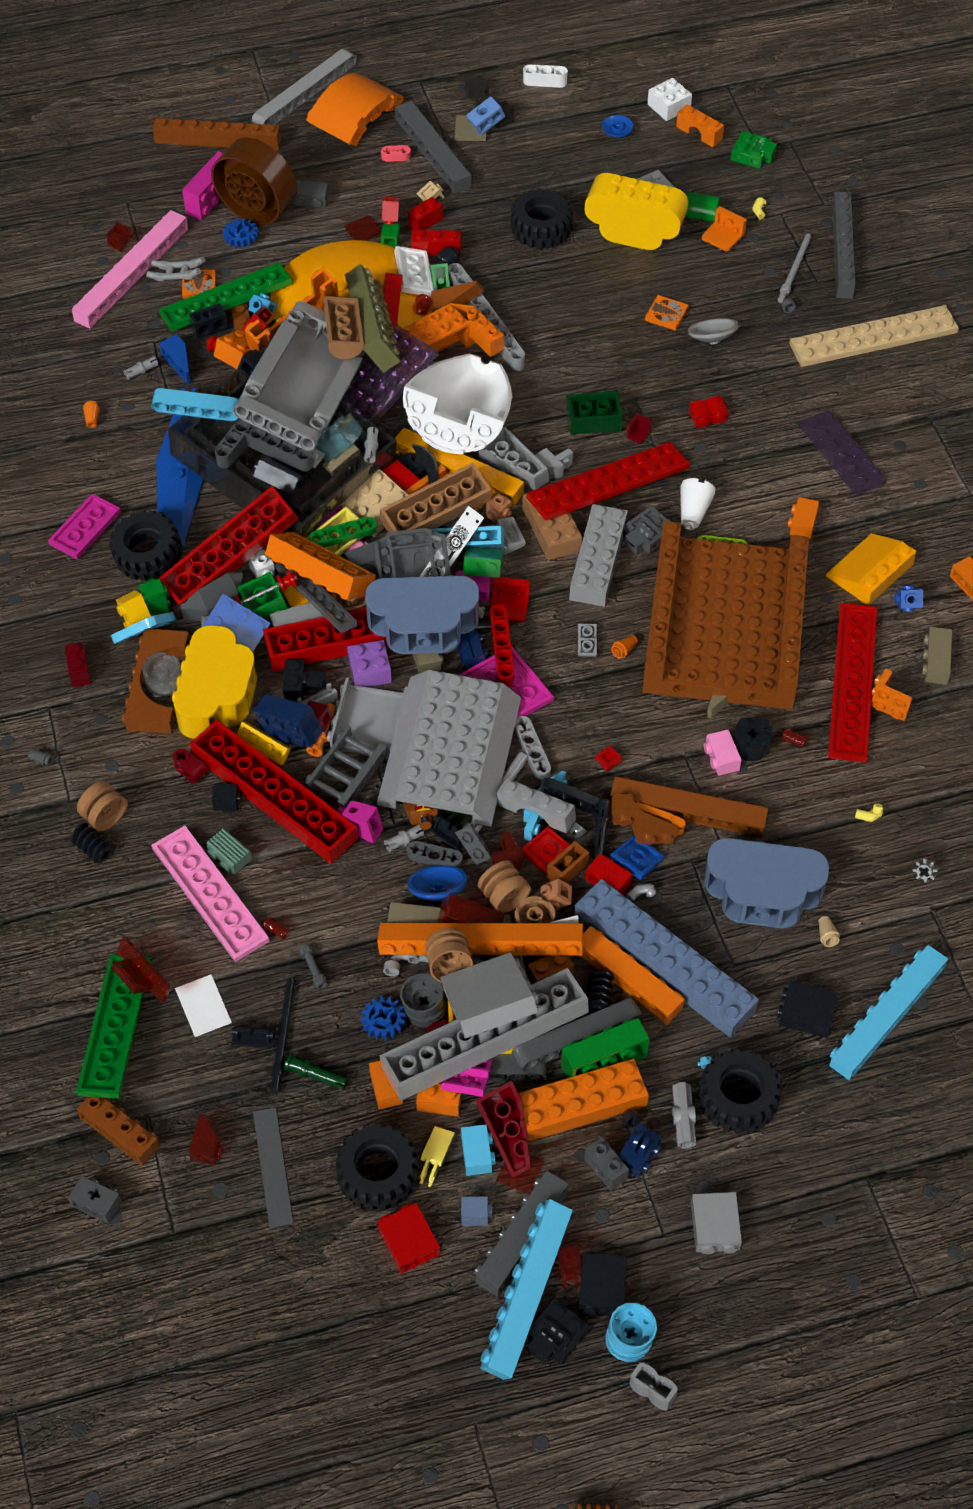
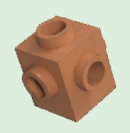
M497 493L486 503V517L495 523L497 519L509 518L512 513V501L508 497Z
M560 879L550 881L541 886L540 897L547 902L549 901L555 911L571 904L572 886Z

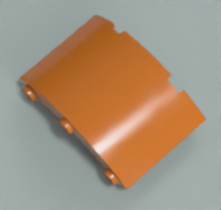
M347 74L331 83L322 93L313 108L308 112L306 121L357 147L361 137L367 130L366 125L370 121L376 120L383 111H395V106L402 104L404 96L362 74Z

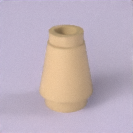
M821 917L818 920L820 941L826 947H833L839 943L840 934L830 920V917Z

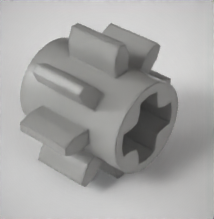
M925 856L922 862L918 859L915 863L919 867L913 868V872H917L916 879H924L925 883L929 877L934 880L936 875L933 872H938L939 870L934 865L935 859L932 861L928 860L927 856Z

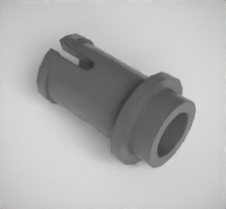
M31 748L28 753L29 760L42 763L44 767L51 766L54 761V756L50 752L45 753Z

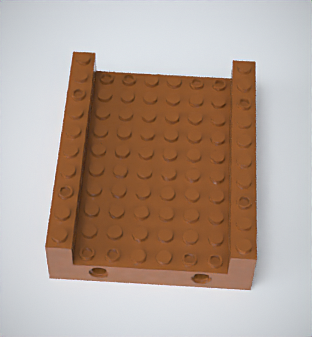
M663 521L642 693L711 700L712 695L727 696L728 703L792 710L798 684L809 537L791 535L788 549L680 537L681 523Z

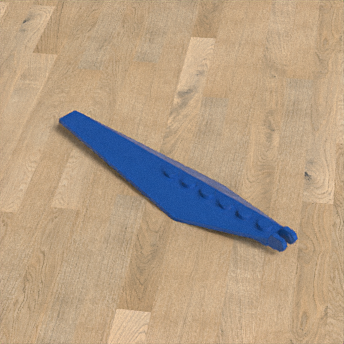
M192 388L191 392L197 393L196 388ZM173 414L156 459L157 514L162 513L172 520L180 537L183 553L209 460L200 417Z

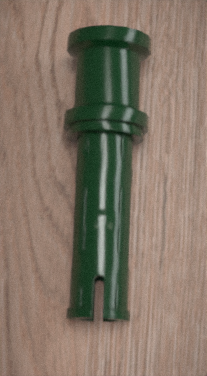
M294 1053L289 1054L284 1066L285 1071L291 1070L300 1074L303 1078L307 1076L341 1090H344L347 1085L348 1077L313 1065L311 1060L295 1057Z

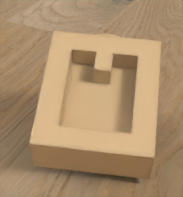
M431 181L416 193L423 202L430 197L435 199L438 196L442 199L445 197L442 194L443 189L439 184L434 185Z

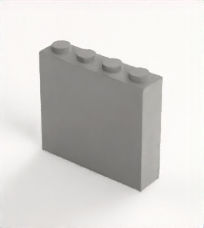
M511 952L440 977L445 995L465 1038L538 1013L535 1005L539 1003L537 995L533 991L530 981L527 980L519 960H514Z

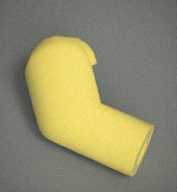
M762 197L757 198L752 207L758 219L765 217V213L761 208L765 207L766 200Z
M874 804L873 809L869 811L857 809L855 818L873 822L883 815L884 808L881 804Z

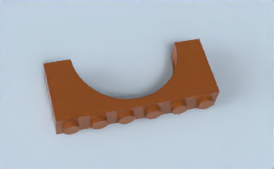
M149 629L143 632V636L139 637L140 650L136 651L137 663L132 669L133 681L129 682L130 695L126 697L125 701L127 709L122 714V722L125 723L127 731L172 734L175 720L173 708L159 705L150 700L144 694L142 687L147 674L155 666L169 659L186 657V646L190 645L189 633L187 631Z

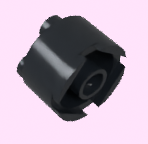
M741 718L735 727L733 741L742 759L746 761H759L768 754L773 731L769 722L764 718Z

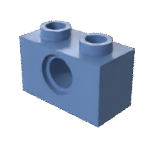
M490 96L466 116L472 127L481 136L502 120L505 114L500 105Z

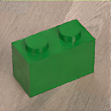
M160 579L138 585L139 592L142 594L151 616L169 613L168 607L171 604L167 596L168 591L166 585L161 584Z

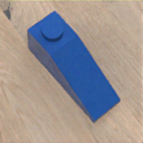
M176 334L159 343L161 355L189 385L191 381L186 352L187 344Z

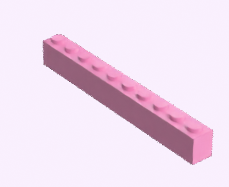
M172 210L163 216L72 308L74 321L90 329L152 267V260H159L188 230L187 217Z

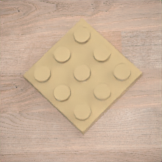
M378 468L340 505L342 508L347 507L360 519L364 517L374 518L377 522V529L372 536L375 537L385 528L380 521V509L408 496V494Z

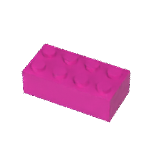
M218 151L182 189L187 215L202 221L221 200L214 188L211 170L213 164L223 153Z

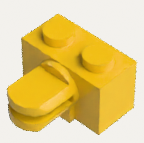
M134 590L116 599L118 605L116 609L125 620L123 623L125 628L151 617L142 594Z

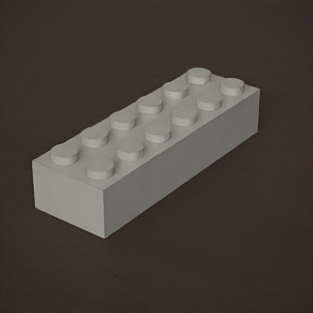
M592 504L570 585L569 600L605 607L625 532L628 510Z

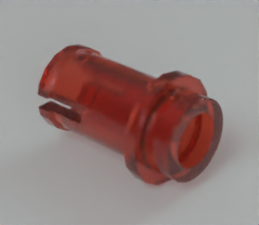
M790 728L785 729L781 739L785 743L788 741L803 748L807 737L793 732Z
M266 918L262 925L266 933L269 931L281 940L285 939L289 932L288 928L275 922L274 918Z

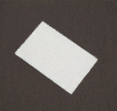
M212 975L175 988L195 1037L232 1023Z

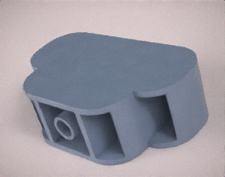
M451 575L377 579L370 583L366 589L368 627L374 634L386 637L389 648L399 654L450 652L460 644L461 634L473 631L478 625V586L469 577Z
M724 838L717 840L709 848L704 885L709 894L715 898L722 899V910L730 920L744 924L789 928L800 920L802 910L814 909L821 903L828 879L829 864L825 856L820 852L801 846L792 847L784 846L783 844H769L762 841H746L740 838Z

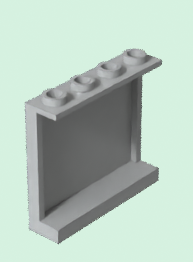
M346 678L344 685L341 684L340 687L341 698L336 702L335 710L337 713L333 715L334 718L331 721L333 728L332 731H328L327 735L330 749L336 742L339 732L349 725L351 726L352 738L371 748H376L379 743L387 746L386 758H389L408 687H405L404 693L349 685V678ZM346 744L341 750L368 755L349 744Z

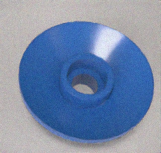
M612 115L603 121L602 129L609 136L624 137L632 132L633 122L626 116Z

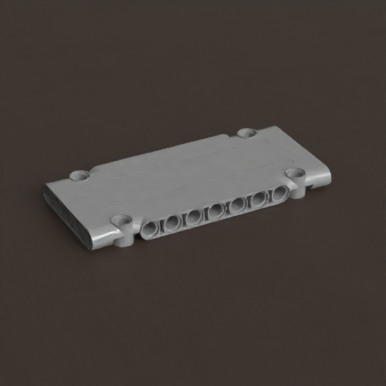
M298 301L289 312L287 319L283 320L249 377L242 395L233 408V413L236 417L306 451H311L315 448L323 431L329 425L363 360L365 351L363 349L358 356L351 359L334 357L328 347L324 311L306 302Z

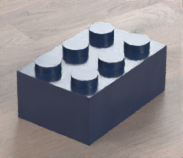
M265 694L253 710L263 731L284 742L312 748L323 732L310 705Z

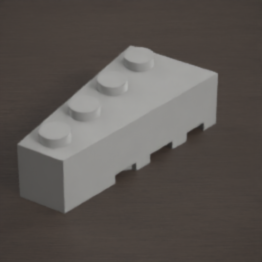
M506 427L501 429L498 436L491 443L478 450L479 458L506 474L519 478L521 481H524L525 485L534 490L549 482L548 468Z

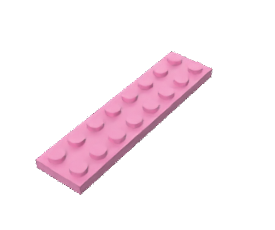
M186 826L181 827L151 845L153 851L235 962L270 942L269 937Z

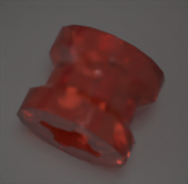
M419 294L413 304V311L420 316L428 314L432 304L431 298L425 294Z

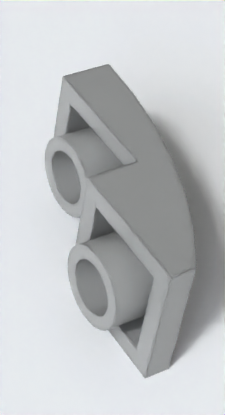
M578 624V656H597V624Z

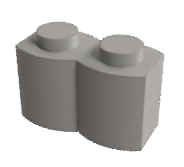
M639 1363L630 1377L629 1384L637 1394L648 1397L651 1403L659 1409L667 1411L677 1396V1386L670 1379L659 1376L655 1369L648 1364Z

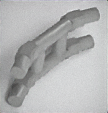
M201 256L194 260L178 262L152 260L151 266L166 270V272L155 273L147 271L146 277L157 281L190 280L201 273V270L196 267L204 263L205 258ZM174 268H181L180 273H173Z

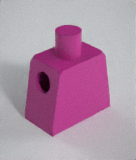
M351 801L346 808L340 806L337 812L357 826L358 837L374 844L384 830L378 809L375 806Z

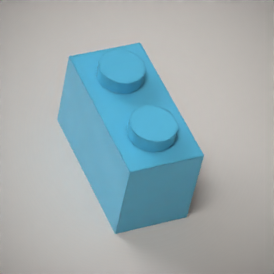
M487 1125L461 1127L466 1176L492 1173V1165H496L495 1153L490 1152L489 1145H493L491 1133L487 1132Z

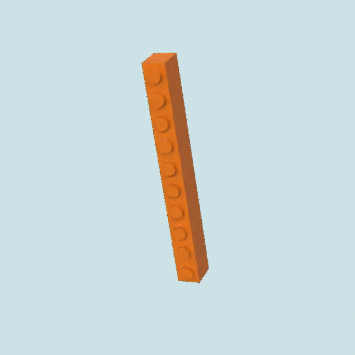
M380 923L377 939L379 955H427L425 944L429 936L440 929L453 928L463 932L467 937L471 955H504L511 952L512 955L582 956L584 934L583 924Z

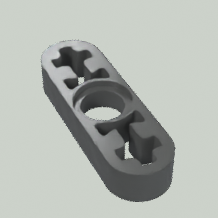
M419 841L410 842L407 846V856L412 861L433 866L448 865L458 868L463 864L462 854L458 850ZM415 849H419V851H417L416 854L413 853ZM432 852H438L440 857L432 859L429 855ZM453 857L457 858V860H455L454 862H451V860L453 859Z

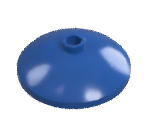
M435 865L414 872L409 877L407 885L409 891L415 896L438 901L450 898L461 892L467 884V875L458 867Z

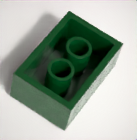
M618 391L566 395V413L570 435L622 430L623 416Z

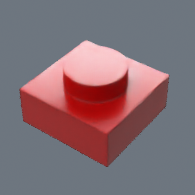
M608 746L595 755V760L608 772L622 762V757L611 746Z

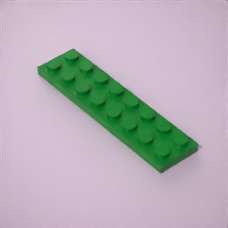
M277 262L158 309L172 332L191 324L189 313L219 303L224 311L250 301L254 294H270L273 291L293 284L286 270Z
M110 955L76 1089L77 1096L120 1098L151 966L150 957Z

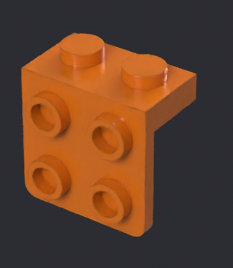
M719 206L716 209L715 222L702 235V240L724 251H730L744 236L747 219Z
M885 669L883 674H878L875 680V687L871 693L873 695L871 706L878 711L891 715L895 719L904 721L907 717L912 698L888 687L893 671Z

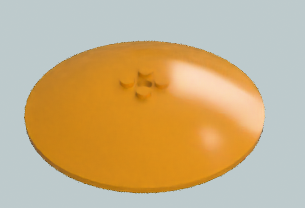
M347 240L320 245L302 253L284 267L292 278L293 284L270 293V299L278 303L273 313L276 316L275 318L284 317L294 307L296 302L302 301L305 297L313 294L310 277L315 271L323 267L337 281L339 297L350 298L345 274L359 264H362L364 268H368L371 271L374 280L378 279L382 285L381 290L383 292L385 273L398 274L395 248L372 241ZM401 292L397 331L433 313L430 296ZM365 352L362 361L372 360Z

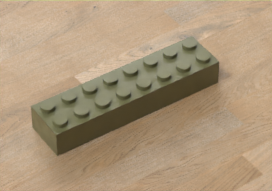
M359 264L346 273L345 278L350 298H358L364 341L363 349L384 373L401 362L399 357L400 351L396 346L398 344L397 340L393 336L395 332L391 327L392 322L388 317L390 314L386 309L387 303L383 299L385 296L381 290L382 285L378 279L374 280L368 268H364L362 264Z

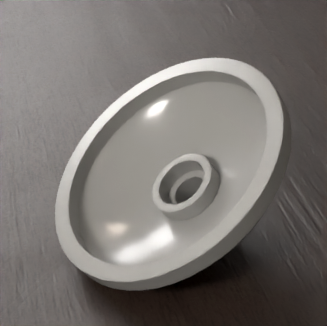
M729 318L708 319L691 325L688 328V334L701 342L718 344L736 332L738 322Z

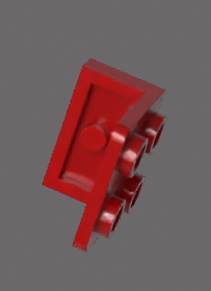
M493 577V594L490 609L493 605L502 604L507 609L508 621L524 622L530 595V580Z

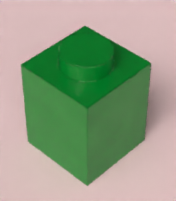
M384 222L381 232V244L395 248L399 244L400 224H385Z

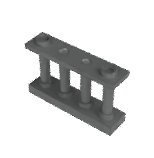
M347 725L344 730L339 732L336 742L314 772L306 777V788L312 791L316 787L336 798L338 808L340 806L346 808L351 801H355L386 758L387 746L379 743L376 748H371L352 738L351 726ZM346 744H349L368 754L369 759L366 763H361L341 752ZM338 758L358 769V774L356 777L351 778L330 765ZM325 772L348 784L345 792H339L321 782L320 779Z

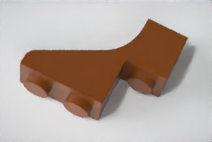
M632 794L613 795L609 811L613 825H632L637 844L674 843L679 834V828L676 825L642 811L636 805Z

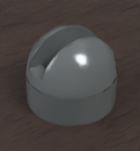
M790 298L784 299L782 302L783 311L785 313L793 312L796 308L794 301Z
M575 821L570 828V833L573 835L576 832L575 838H581L587 830Z

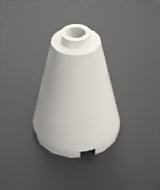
M689 478L682 481L680 486L681 524L687 530H694L699 527L715 495L716 488L708 481L704 480V483L698 482L699 479Z

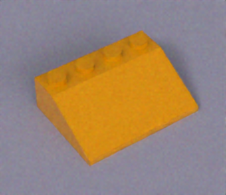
M871 533L826 573V577L869 606L914 564L917 551L903 541Z

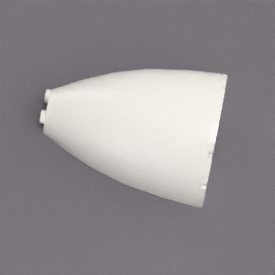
M470 353L452 357L425 368L404 386L403 406L406 409L408 421L413 430H416L422 436V439L432 447L453 454L475 452L491 443L504 426L512 400L511 385L503 366L493 361L484 364L481 361V357Z

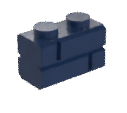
M477 628L469 633L461 634V641L457 649L464 670H468L488 658L487 648L482 647V644H484L482 633H478Z

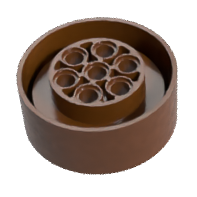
M254 138L237 139L212 166L211 178L220 199L233 213L242 219L245 218L246 221L251 220V223L257 225L273 223L296 197L297 182L289 164L275 149Z

